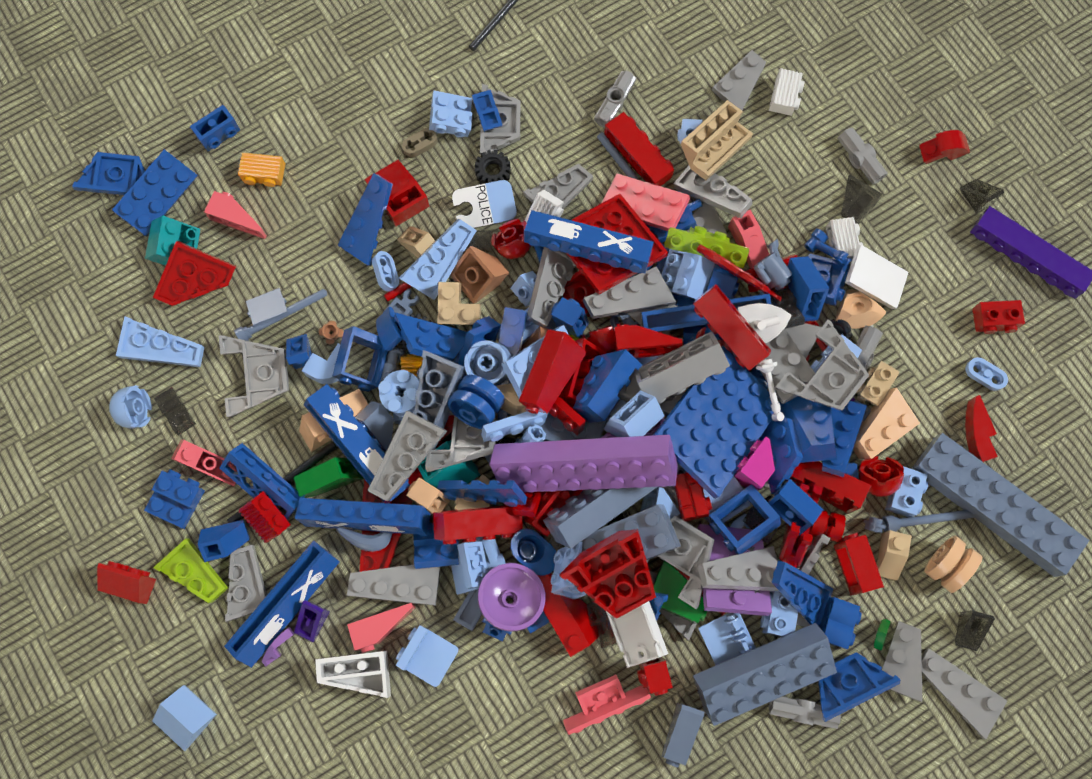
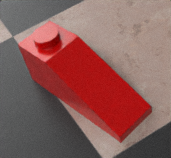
M624 324L614 327L616 351L626 349L635 358L665 355L681 347L683 344L682 339L638 325Z

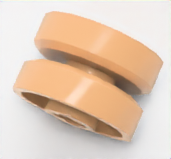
M956 535L950 537L938 548L925 567V573L933 580L941 579V585L950 593L956 592L968 582L978 569L983 558L973 548L965 550V542Z

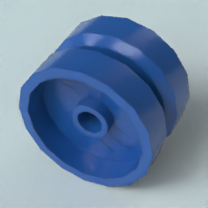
M466 375L458 385V390L454 391L447 404L450 411L459 420L476 429H482L483 425L493 422L495 414L503 406L505 398L502 392L488 380L477 375Z

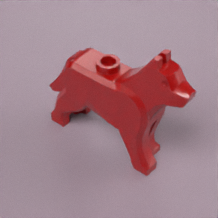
M801 483L800 488L818 504L823 488L814 485L812 492L808 493L809 485ZM792 522L791 526L786 523L779 560L797 568L801 565L807 548L812 543L813 535L809 534L810 528L799 535L800 526Z

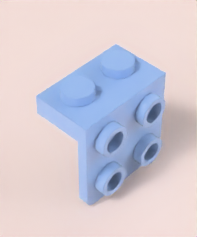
M419 625L418 629L414 627L409 634L408 640L410 642L406 649L402 647L396 657V660H398L396 666L437 687L459 650L457 646Z

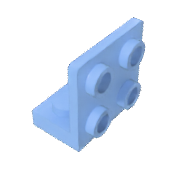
M482 541L465 542L457 545L459 565L451 566L457 595L479 589L483 578L488 573Z
M583 542L578 543L571 549L565 546L556 552L554 556L555 568L551 577V593L571 599L587 595L585 592H580L577 586L569 580H564L559 576L582 552Z

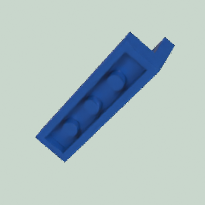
M243 443L227 454L219 468L251 497L254 498L262 491L266 492L277 508L279 505L287 511L284 515L287 520L297 510L299 498H305L300 497L295 488ZM230 462L236 466L237 472L228 466ZM246 477L252 480L253 486L247 483Z

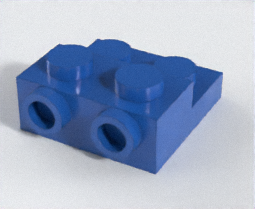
M809 254L812 262L829 287L824 303L836 306L837 301H842L844 298L845 290L843 288L850 269L849 264L844 266L834 259Z
M490 316L475 321L472 329L465 335V342L459 353L458 364L464 366L465 356L475 343L485 340L496 342L501 324Z
M169 469L168 473L161 471L152 488L154 493L144 511L185 529L205 490L199 488L200 483L188 478L187 481L180 479L181 474Z
M429 522L427 535L413 534L415 569L459 565L457 546L459 539L456 540V544H443L442 540L434 539V523Z

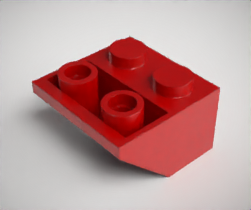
M108 561L107 565L98 563L97 566L98 591L137 603H148L156 578L149 577L150 572Z

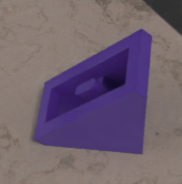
M304 600L294 633L314 642L330 611L311 601Z

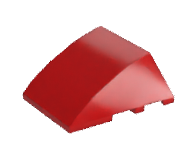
M638 529L618 531L586 549L559 575L564 580L567 579L577 586L580 592H585L593 598L596 604L616 619L656 598Z

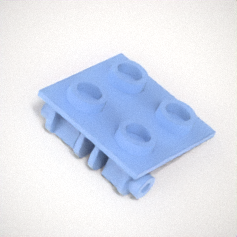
M727 613L698 627L715 666L756 649L739 613Z

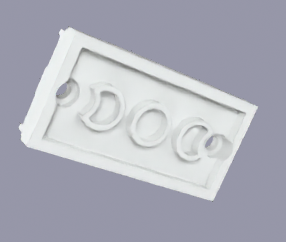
M649 601L617 619L606 611L619 649L624 653L623 657L627 668L668 654Z

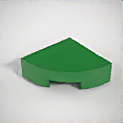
M883 618L881 620L874 642V648L881 651L891 623L887 619Z

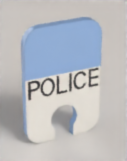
M506 180L458 189L452 195L454 206L460 205L462 202H469L472 205L473 211L470 215L456 216L457 219H461L472 228L512 220L516 216L512 187Z

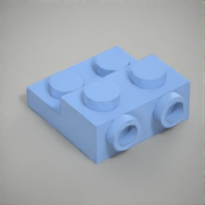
M433 91L429 130L440 134L449 133L457 137H468L472 124V98Z

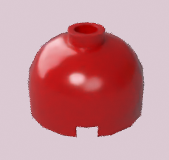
M519 219L508 221L499 227L500 232L497 235L495 233L492 235L491 243L501 256L507 259H517L527 254L532 245L524 242L526 221L523 220L521 222Z
M611 325L589 332V337H585V334L580 335L581 339L585 338L606 353L616 351L614 329Z
M875 456L872 459H864L861 462L859 480L872 485L869 493L875 496L892 495L901 487L904 478V468L898 461L886 457L885 460H882Z

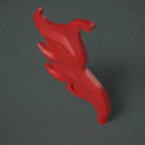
M703 245L697 247V252L747 284L781 301L782 298L771 291L767 285L749 273L743 271L713 250Z

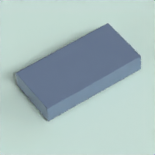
M479 589L468 593L453 619L471 631L474 630L482 616L478 604Z

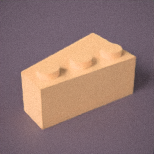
M897 388L889 389L879 406L874 405L871 408L865 421H862L853 451L859 460L872 459L920 424Z
M360 389L339 398L344 405L350 406L354 412V417L368 405ZM310 412L302 415L299 432L311 452L332 440Z

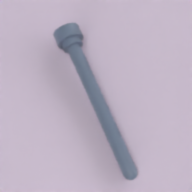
M322 289L287 307L288 314L257 327L252 325L248 328L246 326L242 328L241 326L235 329L234 332L238 339L249 341L252 335L326 297L327 291Z
M967 510L901 519L891 515L884 516L882 524L886 525L884 532L890 530L897 532L901 527L975 518V516Z

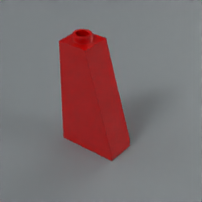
M547 330L519 398V402L526 407L525 410L532 414H538V412L548 414L586 354V351L566 332Z

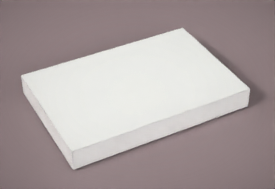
M859 245L856 247L845 283L893 310L898 307L908 272L868 248Z

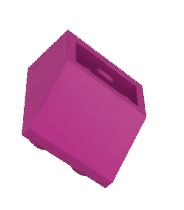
M768 437L761 441L757 439L751 446L748 456H744L737 466L739 469L734 477L744 488L752 484L756 490L761 489L775 471L770 439Z

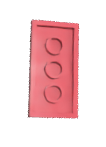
M616 174L602 203L621 194L646 225L668 231L670 227L676 228L690 197L688 194Z

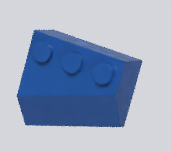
M799 396L782 404L780 412L784 414V418L792 419L795 425L803 455L800 463L837 459L831 407Z

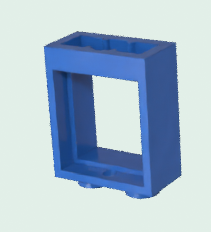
M354 326L345 329L332 377L339 379V382L342 384L356 385L358 389L365 392L379 388L388 352L384 350L379 336ZM352 341L374 349L367 380L345 372Z
M752 484L709 515L711 521L709 526L716 535L721 534L725 539L723 543L730 552L734 550L737 555L748 550L781 525L780 516ZM749 500L766 521L737 541L721 522V519Z

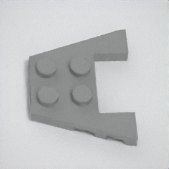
M828 319L815 335L833 349L827 359L807 384L787 371L775 388L842 411L869 377V374Z
M219 335L221 355L243 353L247 394L246 396L225 398L226 417L235 416L289 391L285 349Z
M497 413L495 414L493 422H496L498 420ZM454 415L450 450H431L426 457V471L430 472L493 453L495 441L484 442L481 436L482 429L471 427Z
M674 516L670 520L681 547L658 557L690 576L678 598L697 609L703 590L698 566L710 560L714 539Z

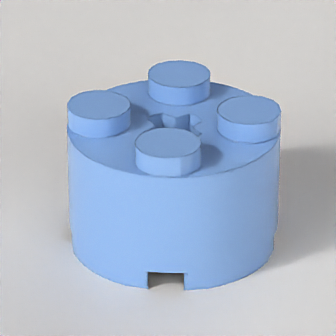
M488 340L477 342L465 356L464 366L466 373L482 377L494 385L500 384L508 378L501 364L511 358V354L505 346ZM488 359L492 360L490 367L485 366Z
M406 370L390 373L379 384V397L383 406L401 417H404L406 411L413 413L416 404L415 395L416 391H418L420 379Z

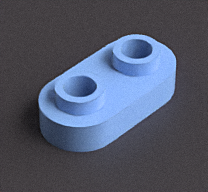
M378 252L372 258L377 282L383 290L392 291L399 285V277L393 258L387 252Z
M973 358L966 364L965 370L967 375L992 391H998L1008 383L1007 374L983 358ZM973 367L978 369V373L973 370ZM992 378L996 379V384L992 382Z

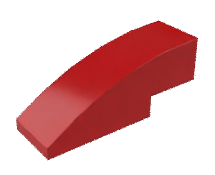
M977 395L967 403L965 419L966 440L969 452L984 463L998 457L990 440L997 433L981 396Z

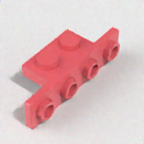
M613 675L575 692L583 711L563 720L568 735L579 733L592 724L601 723L612 715L621 714L632 706L643 704L651 696L647 688H643L642 685L624 693L617 675Z

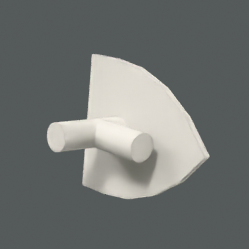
M756 303L738 307V311L765 343L777 337L786 327L792 316L782 308L771 304Z

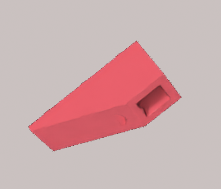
M748 210L742 218L732 217L728 228L737 245L749 248L746 261L750 269H752L754 265L769 255L762 231L751 210Z
M180 440L171 458L172 460L231 486H235L236 483L219 469L225 458L186 440ZM230 462L228 466L237 472L236 466Z

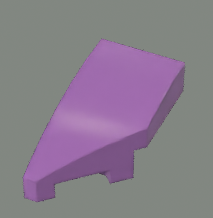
M290 627L282 632L267 649L262 659L265 667L281 656L277 647L295 634Z

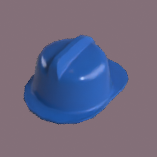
M531 529L519 530L514 534L510 547L513 556L519 563L531 569L536 575L544 576L554 571L556 550L550 543Z

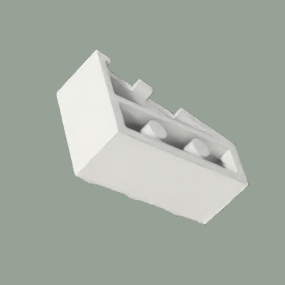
M387 651L315 660L317 683L385 698L391 697Z

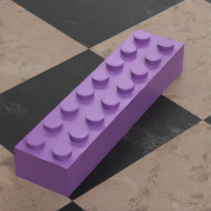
M670 435L495 444L490 461L495 478L500 484L506 485L507 480H514L523 492L676 486L678 467Z

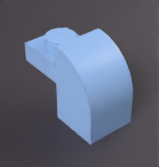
M337 344L328 360L312 353L302 372L307 377L321 384H332L339 381V379L332 377L340 344Z

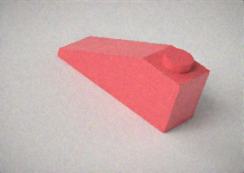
M213 192L204 211L211 221L263 239L266 238L263 229L238 204L231 194L227 192Z
M409 603L347 624L354 650H361L362 654L375 650L374 645L380 644L415 609L414 604Z

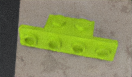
M700 226L690 227L689 232L670 227L664 244L665 248L701 256L703 255L697 252V247L703 245L740 268H744L749 254V248L730 243V238L726 237L725 233L718 231L710 233L707 232V229Z

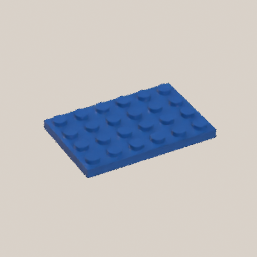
M724 345L721 348L730 366L719 375L713 374L707 377L701 384L691 385L654 433V435H670L677 462L714 499L720 497L739 469L737 466L744 456H748L751 446L763 434L771 422L772 414L774 413L771 408L772 403L769 391L745 367L743 368L739 365L735 356Z

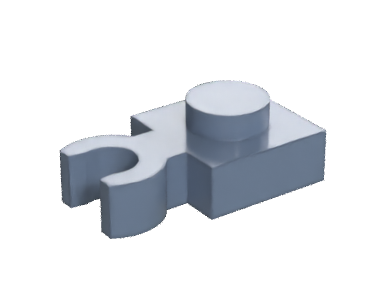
M407 289L403 294L402 300L396 297L388 307H392L395 313L410 316L413 313L410 306L418 304L420 299L419 296H415L412 300L408 299L412 292L410 289Z

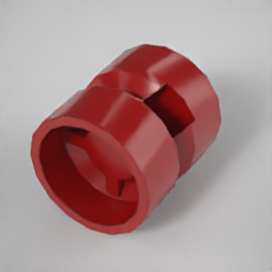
M823 510L815 523L810 527L809 534L814 537L824 534L830 538L829 541L840 542L845 529V515L834 512L828 515L827 511Z

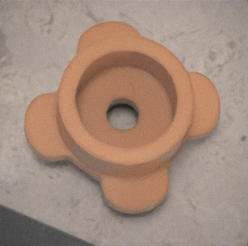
M329 321L319 330V335L323 336L329 345L334 344L337 338L343 337L344 333L342 329L337 327L335 321Z

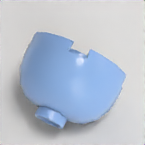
M137 385L122 388L111 397L109 412L114 422L119 426L140 428L146 426L150 421L151 417H147V409L152 410L150 397L144 389H139Z

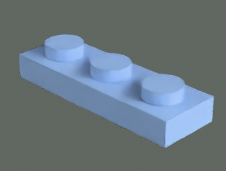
M527 411L483 425L481 436L484 442L490 440L492 442L498 441L505 435L519 434L528 427L534 425L542 426L548 414L541 412L532 414Z

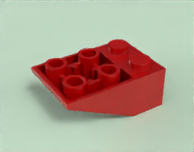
M399 160L394 161L375 173L393 184L385 212L395 227L430 207L427 195ZM372 175L364 179L367 185Z

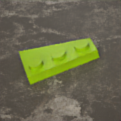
M184 539L153 567L157 571L169 576L171 580L182 584L187 590L207 603H213L228 589L208 561L204 562L200 551L190 539Z

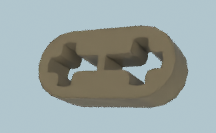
M425 128L406 138L402 143L404 154L409 158H414L430 150L438 142L437 134L435 131ZM425 136L432 137V140L425 139ZM412 145L415 147V150L409 149L408 146Z

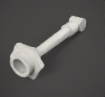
M772 358L765 359L759 363L760 365L756 366V369L766 373L772 403L771 408L774 412L772 420L782 421L784 414L780 412V403H778L771 371L777 366V362H773Z

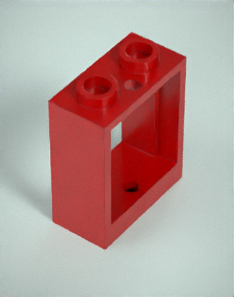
M850 534L841 538L840 543L833 545L850 596L884 587L866 535Z

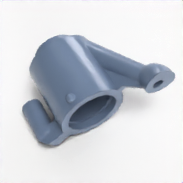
M778 239L767 245V248L770 249V254L753 266L755 273L762 283L770 289L775 287L777 291L791 282L788 277L792 275L780 257Z

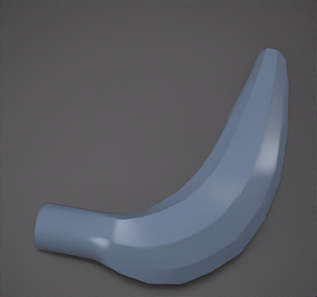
M340 526L337 530L341 536L357 548L371 552L384 549L392 537L391 532L364 535Z

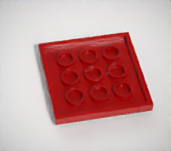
M621 194L572 219V221L653 241L648 267L667 257L668 251ZM566 253L598 295L637 274L629 269L612 267L606 263L593 262L587 258L574 257Z

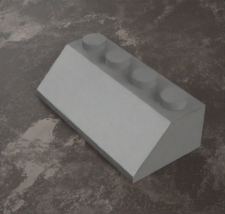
M711 331L641 366L639 370L635 369L634 372L640 389L655 396L660 404L668 396L681 394L687 387L693 384H701L707 377L713 374L719 375L723 373L730 364Z

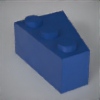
M626 349L596 356L592 361L588 375L584 379L582 389L576 397L573 409L589 423L605 421L620 399L617 396L623 386L628 387L631 382L629 377L635 369L639 370L642 364Z

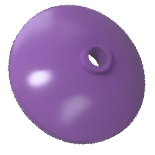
M506 563L491 569L485 575L478 590V604L484 618L494 627L504 631H520L531 626L540 617L545 605V590L541 580L531 569L516 563ZM506 597H511L513 599V603L508 604L506 602Z

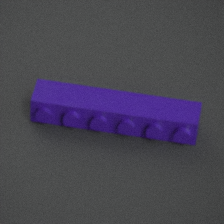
M991 206L981 214L970 231L977 239L985 241L994 250L1004 253L1013 262L1026 267L1029 272L1037 274L1045 279L1048 284L1056 286L1069 297L1076 299L1087 290L1092 282V270Z

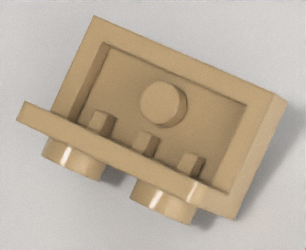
M883 361L876 367L871 366L867 371L869 374L868 379L855 393L857 394L855 399L862 404L867 400L875 406H879L899 374L898 370Z

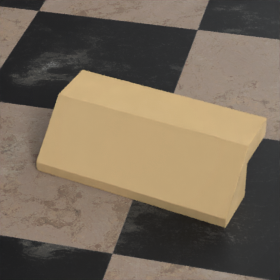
M728 100L681 141V146L690 169L706 181L753 136L752 132L738 123L743 111Z

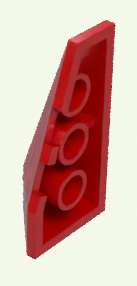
M552 573L544 576L537 575L545 590L543 611L566 652L572 657L590 646L606 630L595 611L580 598L571 599L551 593Z

